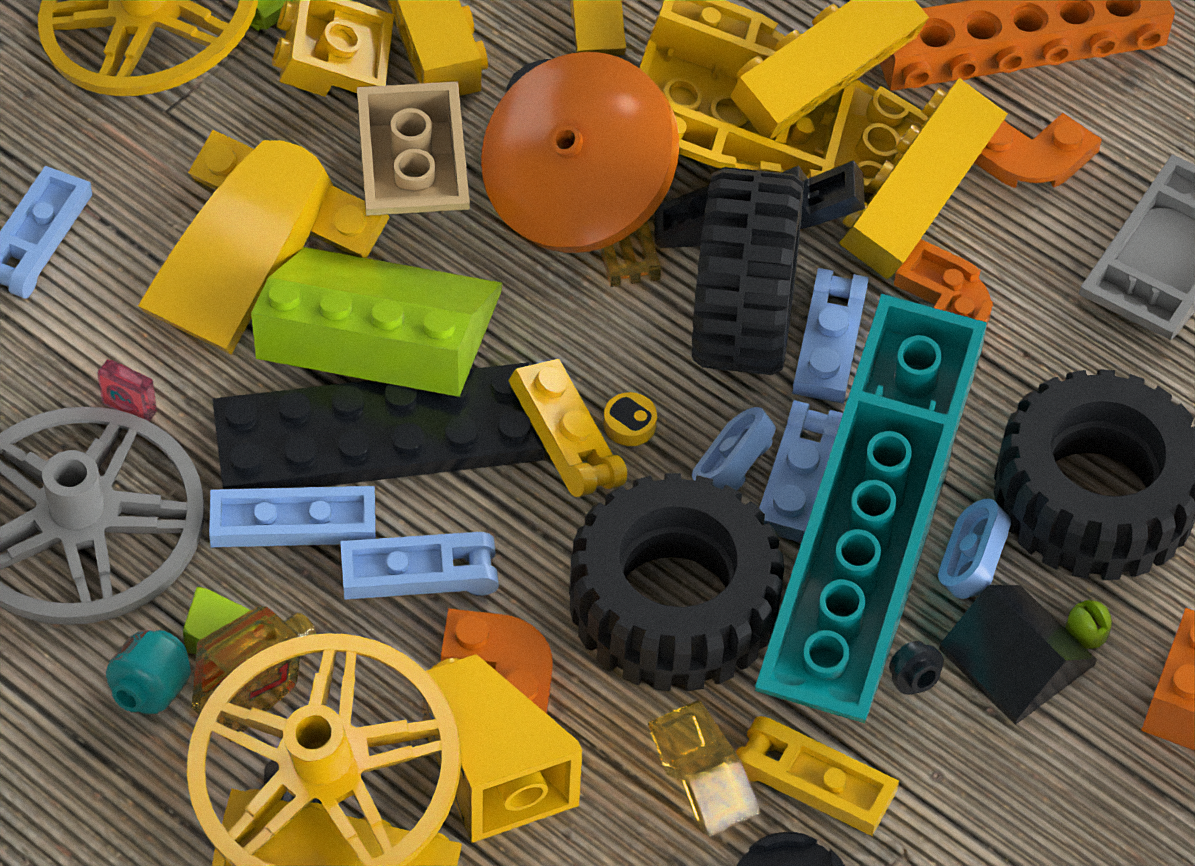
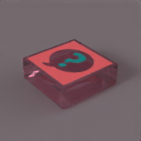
M107 359L97 372L102 403L113 409L136 415L150 422L157 412L153 380L120 363Z

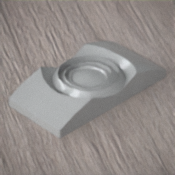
M1173 154L1079 290V295L1169 340H1172L1195 312V165Z

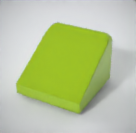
M197 587L183 628L184 646L187 653L198 654L254 614V611L209 589ZM253 618L203 653L202 656L208 655L253 622ZM243 652L235 658H233L231 661L235 662L236 660H238L240 657H242Z

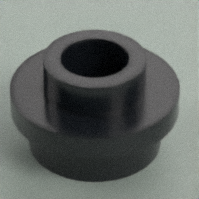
M921 641L905 644L893 655L889 664L894 686L906 695L922 693L931 689L940 678L944 658L934 646L925 645Z

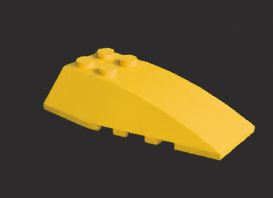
M726 0L662 1L639 68L657 84L672 107L678 126L680 155L720 169L729 167L781 173L799 165L807 178L854 160L863 172L864 194L873 195L876 190L869 186L870 181L886 160L892 165L897 162L902 153L896 150L895 147L910 126L914 124L921 128L928 118L921 112V109L886 88L880 86L877 90H874L857 79L773 139L761 136L731 99L730 95L739 80L736 73L747 62L757 56H760L764 61L776 52L774 47L785 37V35L776 30L778 23L763 14Z

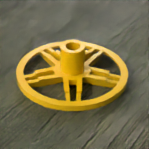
M41 0L38 13V32L41 44L51 64L64 78L73 84L95 93L111 96L147 95L165 91L189 82L223 60L237 46L249 29L255 16L258 0H239L238 7L229 24L212 16L209 9L191 0H69L58 3V0ZM182 16L188 21L217 35L218 37H214L212 35L199 31L196 26L178 20V17ZM114 25L103 51L106 56L99 73L89 71L67 57L59 47L54 34V30L89 29ZM160 27L178 36L207 46L194 57L172 68L147 75L131 76L155 28ZM131 34H132V35H134V37H133V39H132L130 45L128 46V43H129V40H130V36H131ZM125 55L126 58L117 73V70L122 62L123 56Z
M332 633L307 635L275 644L247 659L233 670L220 683L203 707L190 739L187 756L188 790L196 817L209 841L232 866H275L259 859L253 854L315 798L321 801L345 840L349 842L363 863L357 866H405L431 842L440 830L455 799L461 770V749L454 716L445 696L431 676L407 655L389 645L361 636ZM323 652L319 673H315L309 704L294 711L288 719L254 707L249 710L229 703L245 684L266 669L297 656ZM337 652L346 653L338 715L333 709L327 707L336 654ZM356 654L379 661L404 676L424 697L435 719L407 723V720H400L357 728L352 726L351 715L355 685ZM221 715L237 723L282 739L278 747L275 748L241 731L237 732L217 721ZM212 732L273 760L279 765V770L245 807V814L229 832L225 830L217 818L207 790L206 756ZM440 735L441 739L415 747L410 745L371 756L368 748L413 741ZM442 752L440 776L428 808L415 827L393 847L381 823L382 818L361 778V773ZM287 791L295 797L265 825V829L244 848L239 845ZM353 795L383 854L372 859L338 803Z

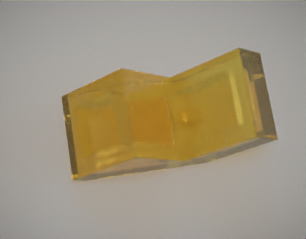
M696 700L647 722L666 775L683 781L703 834L712 836L760 813L741 759L701 701Z

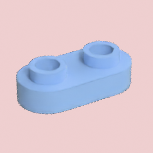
M753 407L741 412L730 420L694 467L692 472L693 480L696 481V476L699 475L713 479V486L723 490L725 485H728L737 491L745 482L746 472L755 460L763 455L773 443L772 437L776 426L761 407Z
M982 499L971 504L961 513L954 525L939 568L938 579L956 598L966 599L978 596L993 581V575L1008 537L1011 520L1009 515L992 499Z

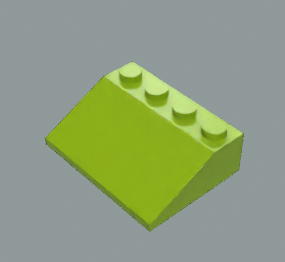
M303 247L268 277L251 312L255 356L259 360L460 397L502 292V282Z

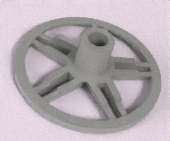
M70 407L32 416L0 433V454L44 484L39 490L16 470L10 469L0 461V474L36 503L35 508L0 527V553L7 550L6 553L0 555V570L40 553L62 541L72 578L75 580L81 603L43 601L16 592L0 582V607L21 617L51 624L74 625L100 622L124 615L147 604L164 592L182 574L190 563L202 535L205 514L204 497L200 478L192 460L181 445L167 432L146 419L127 412L102 407ZM73 423L108 425L100 438L93 440L86 453L77 450H67L55 454L47 462L31 451L27 454L13 445L33 433L59 425ZM121 430H128L104 476H100L98 470L112 449ZM137 434L156 445L175 465L184 483L187 502L162 500L161 495L115 491L112 489ZM121 513H124V514L137 515V516H146V517L120 516V514H121ZM158 518H172V519H184V518H186V520H158ZM39 530L40 534L23 541ZM105 532L138 534L182 533L174 550L155 572L137 585L113 595ZM95 547L103 599L91 601L78 550Z

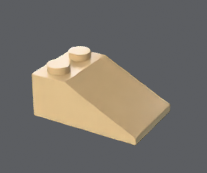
M458 81L357 87L366 216L470 209Z

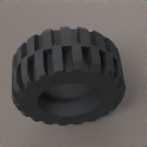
M724 167L712 174L701 236L693 313L692 360L702 368L773 375L783 370L794 294L804 189L803 181L794 174Z
M1099 369L1097 375H1087L1086 370L1067 373L1065 381H1060L1058 377L1051 378L1039 385L1038 392H1029L1020 400L1017 411L1011 413L1006 424L994 474L996 483L993 492L995 502L1010 517L1011 525L1009 532L1011 534L1019 532L1017 543L1029 554L1032 555L1037 551L1043 556L1042 563L1055 570L1058 569L1059 565L1073 570L1071 576L1088 579L1090 573L1101 574V580H1120L1122 572L1128 571L1131 577L1150 572L1153 563L1156 566L1165 564L1174 557L1178 547L1184 546L1195 522V426L1191 427L1194 417L1182 404L1175 406L1171 402L1172 395L1160 386H1157L1154 390L1144 385V378L1132 374L1129 375V379L1115 376V370ZM1079 453H1095L1109 456L1132 469L1146 488L1125 496H1105L1092 493L1069 480L1059 469L1056 461Z
M665 473L664 480L653 481L651 476L633 480V488L626 490L624 486L617 487L606 494L605 505L598 503L590 509L585 516V525L578 528L573 541L569 587L570 613L572 622L579 627L578 637L586 649L590 651L597 649L596 660L609 671H613L616 667L623 670L622 679L636 685H640L642 680L654 683V690L671 691V685H685L686 691L704 689V681L713 679L715 684H721L734 678L735 666L740 670L747 669L758 659L759 649L767 647L778 617L784 575V556L778 550L780 540L774 527L769 523L764 524L765 514L755 503L750 501L746 505L741 502L742 493L728 485H725L723 490L713 486V479L697 475L696 481L681 479V473ZM674 557L688 559L707 567L719 577L726 588L707 602L694 606L675 607L659 604L644 597L630 585L626 577L635 568L646 562Z

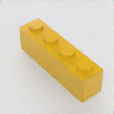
M387 0L390 11L394 14V22L417 84L458 81L459 96L481 91L482 70L488 69V58L482 40L475 42L472 35L475 31L474 21L468 5L461 6L459 0Z
M850 0L840 8L835 3L831 4L812 20L814 26L803 34H800L798 30H794L782 38L774 47L776 52L763 61L760 56H757L747 62L736 73L739 80L730 97L761 136L773 139L914 40L929 17L915 0Z
M960 78L947 92L940 87L934 92L921 110L928 117L922 127L918 128L912 124L896 145L895 149L902 153L897 162L892 165L886 160L870 181L869 186L876 191L868 202L864 201L865 209L846 215L842 221L849 229L838 244L887 280L905 262L1008 115V113Z
M231 788L222 821V826L227 832L245 814V807L260 789L241 791ZM280 800L239 845L244 848L265 829V825L289 802ZM309 803L297 816L253 854L259 859L275 866H357L363 864L349 842L345 840L323 804ZM346 816L372 859L383 854L365 817L358 819ZM382 819L381 823L393 847L410 832L409 830L392 827L389 822ZM437 832L431 842L405 866H457L462 843L450 841L445 835ZM216 849L214 850L212 866H232Z

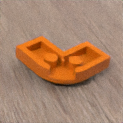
M1064 113L1058 116L1034 139H1030L1003 120L974 163L1002 183L1013 188L1017 187L1018 181L1028 183L1051 182L1052 187L1055 188L1066 182L1099 152L1102 139Z
M920 239L905 262L896 271L894 286L934 304L933 308L987 322L988 325L993 301H991L986 286L979 279L981 270L969 261Z
M448 608L441 661L450 658L460 660L477 654L547 714L552 683L553 659L549 644L541 632L525 620L514 616Z

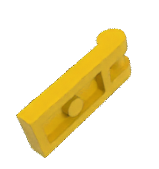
M560 359L515 369L508 382L571 495L582 497L594 493L598 486L612 489L624 485L628 474L625 462L620 456L612 454Z
M757 716L747 731V737L749 738L745 747H738L729 761V767L732 772L747 781H760L873 836L897 792L899 780L771 718ZM777 750L783 753L779 761H776L766 756L768 751Z

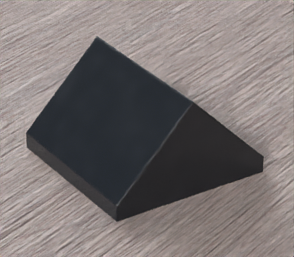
M987 585L939 646V650L1015 725L1092 668L1097 661L1021 585Z

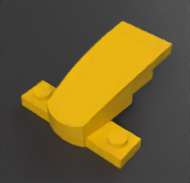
M212 130L188 173L194 180L216 191L172 249L138 306L143 312L232 355L252 318L251 312L268 277L304 247L309 235L353 256L367 258L390 217L388 214L366 216L365 201L334 187L317 157L302 146L282 140H263L258 146L251 148Z

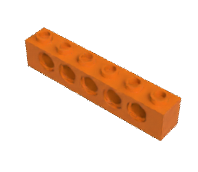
M969 0L926 7L922 9L929 19L918 36L879 64L889 90L894 91L906 88H920L925 85L958 80V78L968 80L973 77L1003 72L1011 73L1021 69L1059 65L1064 62L1093 57L1102 58L1111 54L1141 49L1150 50L1167 45L1175 11L1170 0Z

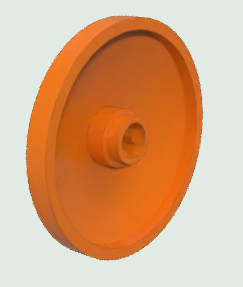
M578 52L558 56L536 66L522 76L506 92L494 110L485 132L481 153V168L485 190L491 204L502 220L519 235L537 246L563 253H581L602 249L623 240L635 232L654 214L664 200L673 181L678 164V126L672 107L662 90L648 75L632 63L620 57L599 52Z

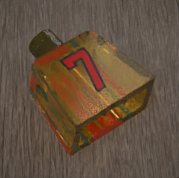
M258 606L198 641L191 708L200 715L206 702L220 683L243 662L262 650L293 638L316 634L311 621L299 612L294 613L284 621L270 608ZM301 656L282 661L261 672L245 684L229 703L249 710L254 707L267 712L287 695L298 682ZM221 715L217 721L237 732H244L249 728Z

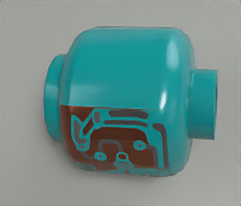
M162 630L138 631L127 639L109 661L105 673L108 686L112 691V697L120 707L130 712L158 714L171 704L187 684L191 668L187 650L177 637Z

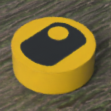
M625 392L614 396L606 404L603 426L607 436L615 443L623 446H638L650 440L655 433L657 410L654 403L646 396L635 392Z

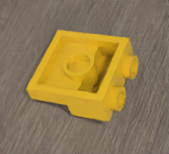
M286 0L282 6L277 23V28L286 31L285 38L280 37L272 58V66L281 68L279 82L326 97L331 86L357 93V87L386 86L394 14L352 0H293V2Z

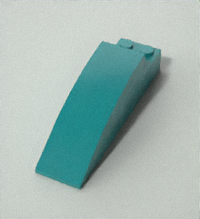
M881 294L755 685V691L865 724L909 596L946 479L954 439L982 351L987 322Z

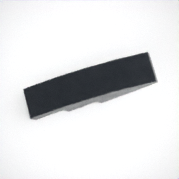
M854 160L811 178H807L799 165L781 172L794 174L804 183L800 229L816 226L865 209L863 172ZM709 185L660 204L655 211L654 243L658 248L701 246Z

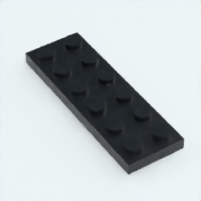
M529 362L470 369L460 397L369 380L212 398L223 489L324 487L545 461V447L508 382L515 369L529 366Z

